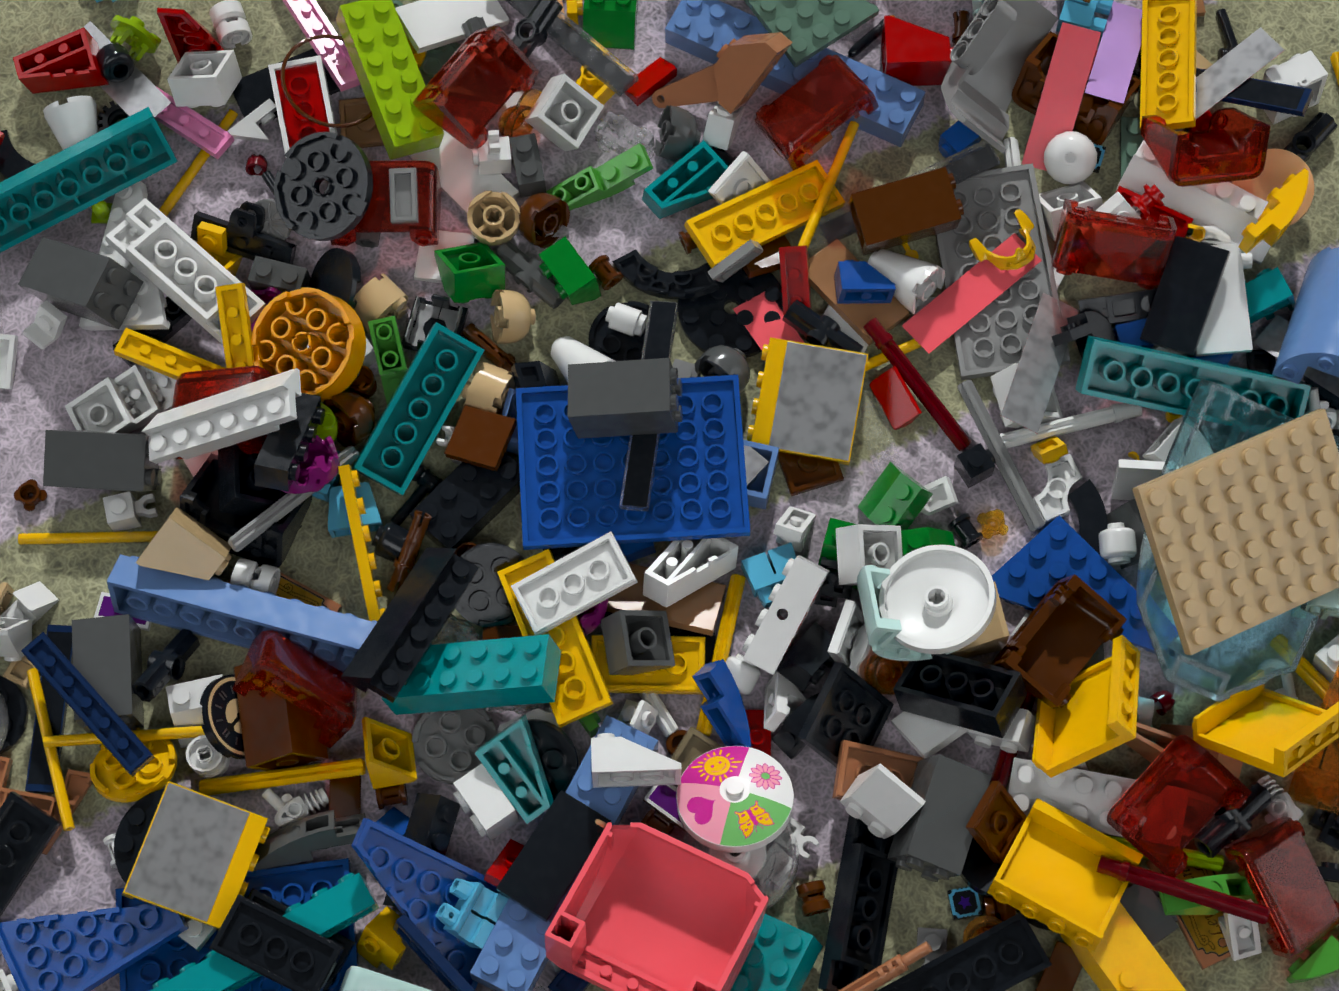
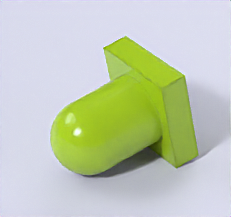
M102 200L92 205L91 223L107 224L113 203H106Z

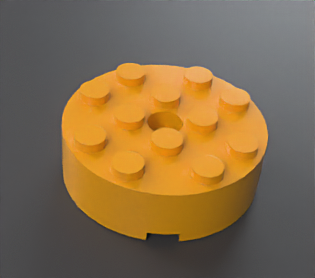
M301 287V289L290 292L285 291L271 300L256 320L251 337V346H253L255 359L253 364L261 379L297 368L300 370L301 393L321 396V401L331 399L351 385L363 365L366 352V336L363 324L358 314L348 303L322 290Z

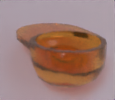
M535 88L528 89L520 97L517 105L510 106L501 114L498 127L502 137L509 136L510 138L531 134L534 127L528 124L525 118L540 96L539 90Z
M874 654L865 664V681L881 694L895 695L893 688L909 661L890 660Z

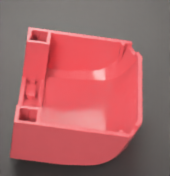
M608 822L545 933L546 957L559 968L606 991H730L759 932L769 898L767 895L764 896L755 885V881L749 873L641 822H630V825H612V822Z

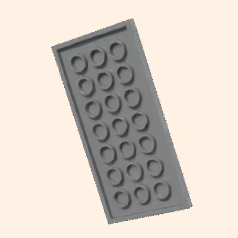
M1033 163L985 170L957 183L956 189H953L956 200H961L964 215H961L962 219L957 229L936 234L941 268L945 270V289L980 262L975 258L969 246L971 239L977 238L991 252L1014 233L1026 244V239L1020 234L1019 229L1021 227L1014 215L1017 209L1022 210L1034 224V228L1030 231V236L1036 246L1035 254L1042 260L953 334L961 380L992 376L1014 363H1019L1043 292L1057 299L1061 313ZM1068 345L1061 366L1070 365Z

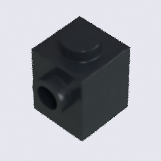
M979 443L957 455L954 467L966 486L970 488L992 476L996 461L992 452L989 449L985 450L982 444Z

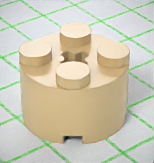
M384 273L380 274L381 280L374 277L354 297L357 301L354 310L358 314L364 330L369 335L371 334L368 321L395 316L399 320L409 310V307L406 305L408 296Z
M478 361L473 371L474 378L472 382H467L462 391V397L466 398L462 411L464 406L467 405L502 415L509 388L516 389L512 372L487 362Z

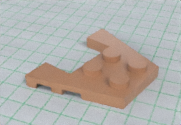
M0 756V808L10 792L14 791L61 822L56 797L5 788L13 760ZM68 769L64 783L73 815L93 782L90 773ZM62 822L42 854L47 855L63 830Z

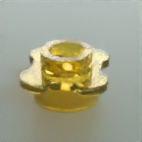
M995 509L986 514L980 513L978 515L977 522L981 524L983 538L991 539L994 535L1000 534L1004 536L1007 534L1008 526L1005 525L1004 512L1002 510ZM994 522L995 526H991L990 523Z

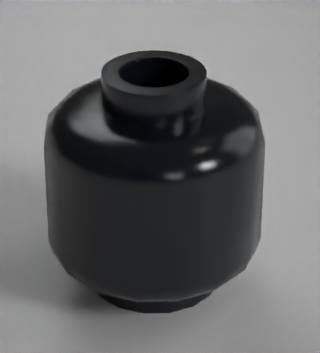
M110 43L103 46L96 55L101 73L108 81L113 83L123 82L134 71L135 64L133 58L122 45Z
M392 522L385 524V526L380 525L371 544L375 546V554L394 563L395 559L400 556L409 530Z

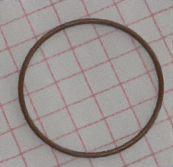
M331 34L315 35L294 45L282 63L281 85L287 100L298 113L316 124L332 128L355 126L373 115L372 111H370L365 117L357 121L345 124H332L317 120L303 112L294 103L286 88L285 68L288 59L298 47L309 41L323 38L343 41L342 36Z

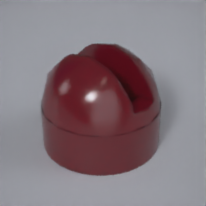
M253 154L248 157L245 167L246 172L249 175L262 176L267 171L268 164L266 158L261 154L259 156ZM256 165L262 168L259 174H256L254 171Z
M1167 690L1158 691L1149 698L1153 699L1154 703L1160 702L1163 709L1156 711L1161 716L1170 712L1175 705V700L1171 699L1173 697L1172 693Z

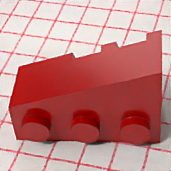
M84 27L13 57L18 79L32 94L109 85V81L101 73L96 58L99 51L98 43Z

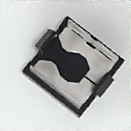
M433 294L431 296L432 302L427 301L426 298L416 296L403 336V348L418 352L430 329L436 322L461 336L469 312L468 308L450 306V297Z

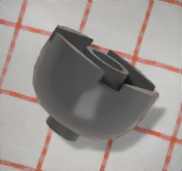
M667 105L661 114L657 126L661 128V143L658 140L655 141V155L665 159L676 160L683 158L693 149V146L696 147L699 144L701 132L697 131V122L689 111L677 106Z
M724 345L709 348L695 363L697 375L701 371L704 377L738 375L740 393L749 382L750 368L746 356L737 348Z

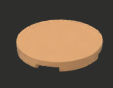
M1265 149L1252 154L1239 166L1232 181V184L1267 201L1266 197L1275 187L1279 189L1283 187L1282 184L1292 173L1297 175L1304 168L1307 169L1309 175L1306 194L1289 226L1298 222L1307 213L1312 204L1315 189L1313 175L1308 165L1298 155L1284 149Z

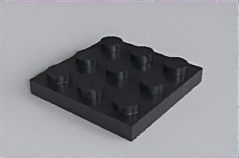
M835 661L797 738L837 768L840 742L847 740L874 746L894 704L844 663Z

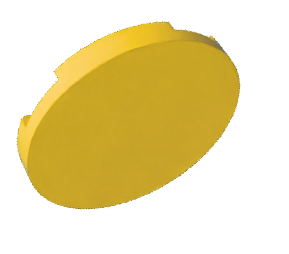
M170 739L141 741L155 758L133 777L102 744L100 746L101 750L97 753L93 763L90 764V777L94 787L106 799L122 803L135 802L154 791L161 790L171 780L177 767V753Z

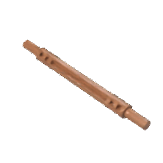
M926 941L902 956L901 954L896 955L839 991H874L909 970L908 966L933 952V950Z

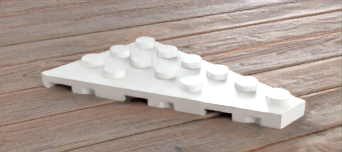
M141 181L115 194L99 254L112 258L143 281L119 330H125V328L131 330L169 329L170 322L166 319L165 307H167V303L163 296L164 292L105 241L106 235L125 220L126 213L143 199H147V187ZM82 317L79 323V327L84 330H118Z

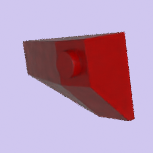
M157 8V15L177 63L185 52L224 50L208 30L185 10Z

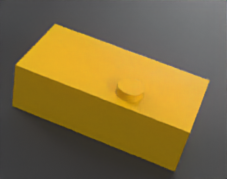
M1119 902L1095 951L1089 948H1082L1071 938L1063 934L1060 935L1064 942L1072 948L1080 964L1100 991H1186L1121 902Z

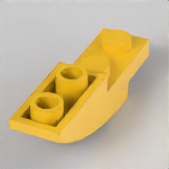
M1304 168L1297 175L1292 173L1283 182V187L1280 189L1275 187L1266 197L1268 204L1258 218V222L1256 224L1253 222L1249 223L1241 233L1244 238L1238 247L1247 254L1262 240L1272 247L1281 238L1303 202L1308 185L1309 171Z

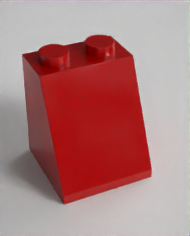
M884 15L881 35L883 73L912 86L942 85L952 62L950 54L954 47H950L949 37L890 15Z

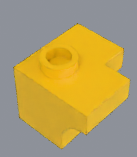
M388 906L365 926L357 944V951L375 968L384 963L392 970L400 962L406 947L402 943V938L393 929L396 920L400 916Z

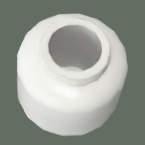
M1122 522L1107 524L1108 529L1101 531L1098 536L1100 556L1107 560L1110 565L1130 563V559L1137 554L1135 531L1125 527Z
M737 653L736 657H728L725 663L736 682L739 692L749 695L760 676V670L754 664L744 660V655Z

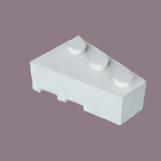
M725 538L673 541L645 571L643 595L667 608L735 569L739 546Z

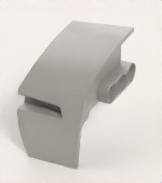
M985 0L972 22L952 49L950 54L952 62L941 85L943 97L951 113L1002 154L1006 151L1002 140L1009 129V115L1005 112L1011 102L1014 85L1027 57L1047 36L1058 20L1054 14L1036 0Z

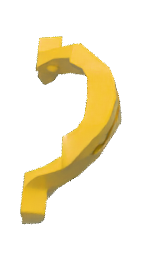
M1020 209L1014 212L1021 227L1019 232L1026 239V245L1023 249L1018 247L1012 256H999L987 250L977 238H973L969 241V246L975 258L981 262L988 260L1000 270H1017L1034 259L1036 246L1030 236V231L1034 228V224L1029 217Z

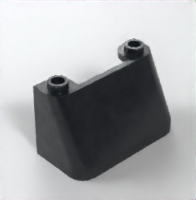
M211 453L180 495V509L228 542L231 536L251 522L253 518L219 511L218 455ZM312 495L278 522H274L269 529L242 550L235 552L231 547L229 553L256 561L260 565L267 564L279 568L286 559L309 509Z

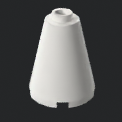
M91 96L68 97V103L59 105V102L55 101L44 108V117L62 150L98 133L97 104Z
M885 249L873 252L868 260L869 265L895 284L896 290L893 296L913 314L919 312L936 297L930 296L935 292L936 288L941 289L944 284L945 270L936 264Z
M570 336L556 339L551 347V357L567 383L568 364L615 361Z

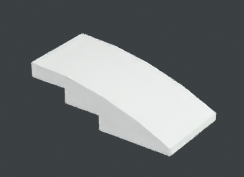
M135 364L114 379L107 377L65 405V408L76 430L130 433L148 424L158 413L177 408L190 400V397L181 381Z

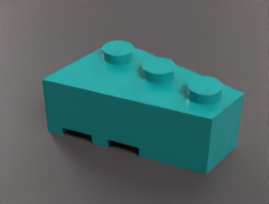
M703 140L647 186L643 191L642 201L659 219L713 199L708 190L726 171L728 166Z
M1278 267L1264 269L1256 275L1257 278L1249 282L1245 281L1250 327H1252V323L1264 317L1267 320L1274 318L1273 312L1287 306L1290 311L1294 309L1295 300L1293 293Z
M525 714L479 747L475 755L526 824H528L548 810L554 800Z

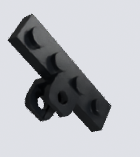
M245 201L241 204L240 208L232 211L229 222L199 211L194 214L190 237L193 240L198 241L197 227L203 221L227 229V252L253 261L255 256L293 265L297 245L260 233L264 228L265 222L264 207ZM253 210L256 213V215L248 211Z

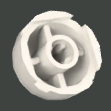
M1066 131L1056 135L1048 143L1044 151V165L1047 173L1054 180L1062 184H1077L1085 181L1093 173L1097 164V152L1094 143L1086 135L1079 132Z

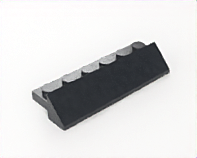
M427 547L342 674L341 679L365 693L370 689L393 703L453 613L479 568L454 554L456 548Z
M849 815L818 985V989L823 991H839L881 965L898 868L895 866L896 862L887 859L894 835L886 839L877 837L869 831L868 825Z

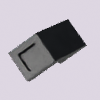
M541 361L514 363L511 367L516 388L560 386L556 370Z

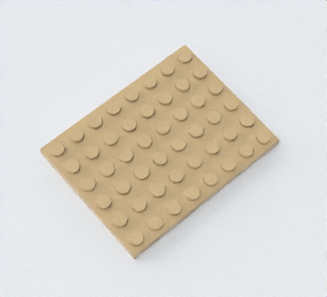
M1317 409L1132 488L1185 655H1193L1339 588V452L1325 409Z

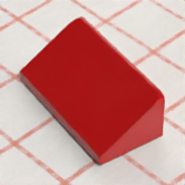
M659 57L633 78L636 82L624 93L639 106L652 96L655 91L677 76V68Z
M896 366L890 368L869 384L894 430L911 424L922 413Z

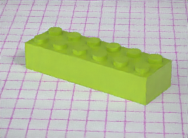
M360 0L339 5L336 23L372 111L389 159L393 160L440 147L444 131L392 0Z

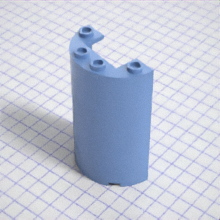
M1328 247L1315 255L1310 261L1272 375L1299 384L1309 366L1339 378V247L1334 249Z

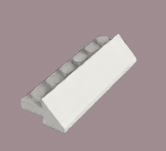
M1144 138L1137 152L1133 155L1116 188L1118 189L1119 186H1122L1142 195L1145 193L1144 185L1147 184L1149 187H1152L1155 184L1165 196L1161 200L1164 206L1193 218L1192 224L1217 227L1229 234L1231 241L1235 243H1241L1244 238L1241 235L1242 231L1249 223L1253 222L1256 224L1258 222V218L1268 204L1267 201ZM1262 240L1248 253H1252L1253 261L1261 265L1271 246Z
M146 198L126 213V218L122 223L106 235L105 241L223 345L215 287L242 282ZM246 287L250 323L252 325L265 307V303Z
M295 368L158 413L141 431L148 435L149 461L158 464L177 457L187 460L280 430V424L297 419L295 398L302 396L300 370Z

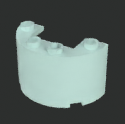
M875 565L862 567L857 576V586L868 642L872 646L873 652L883 658L896 661L932 659L931 654L913 651L894 639L902 631L900 620L882 618L879 592L882 582L890 575V569L879 568Z

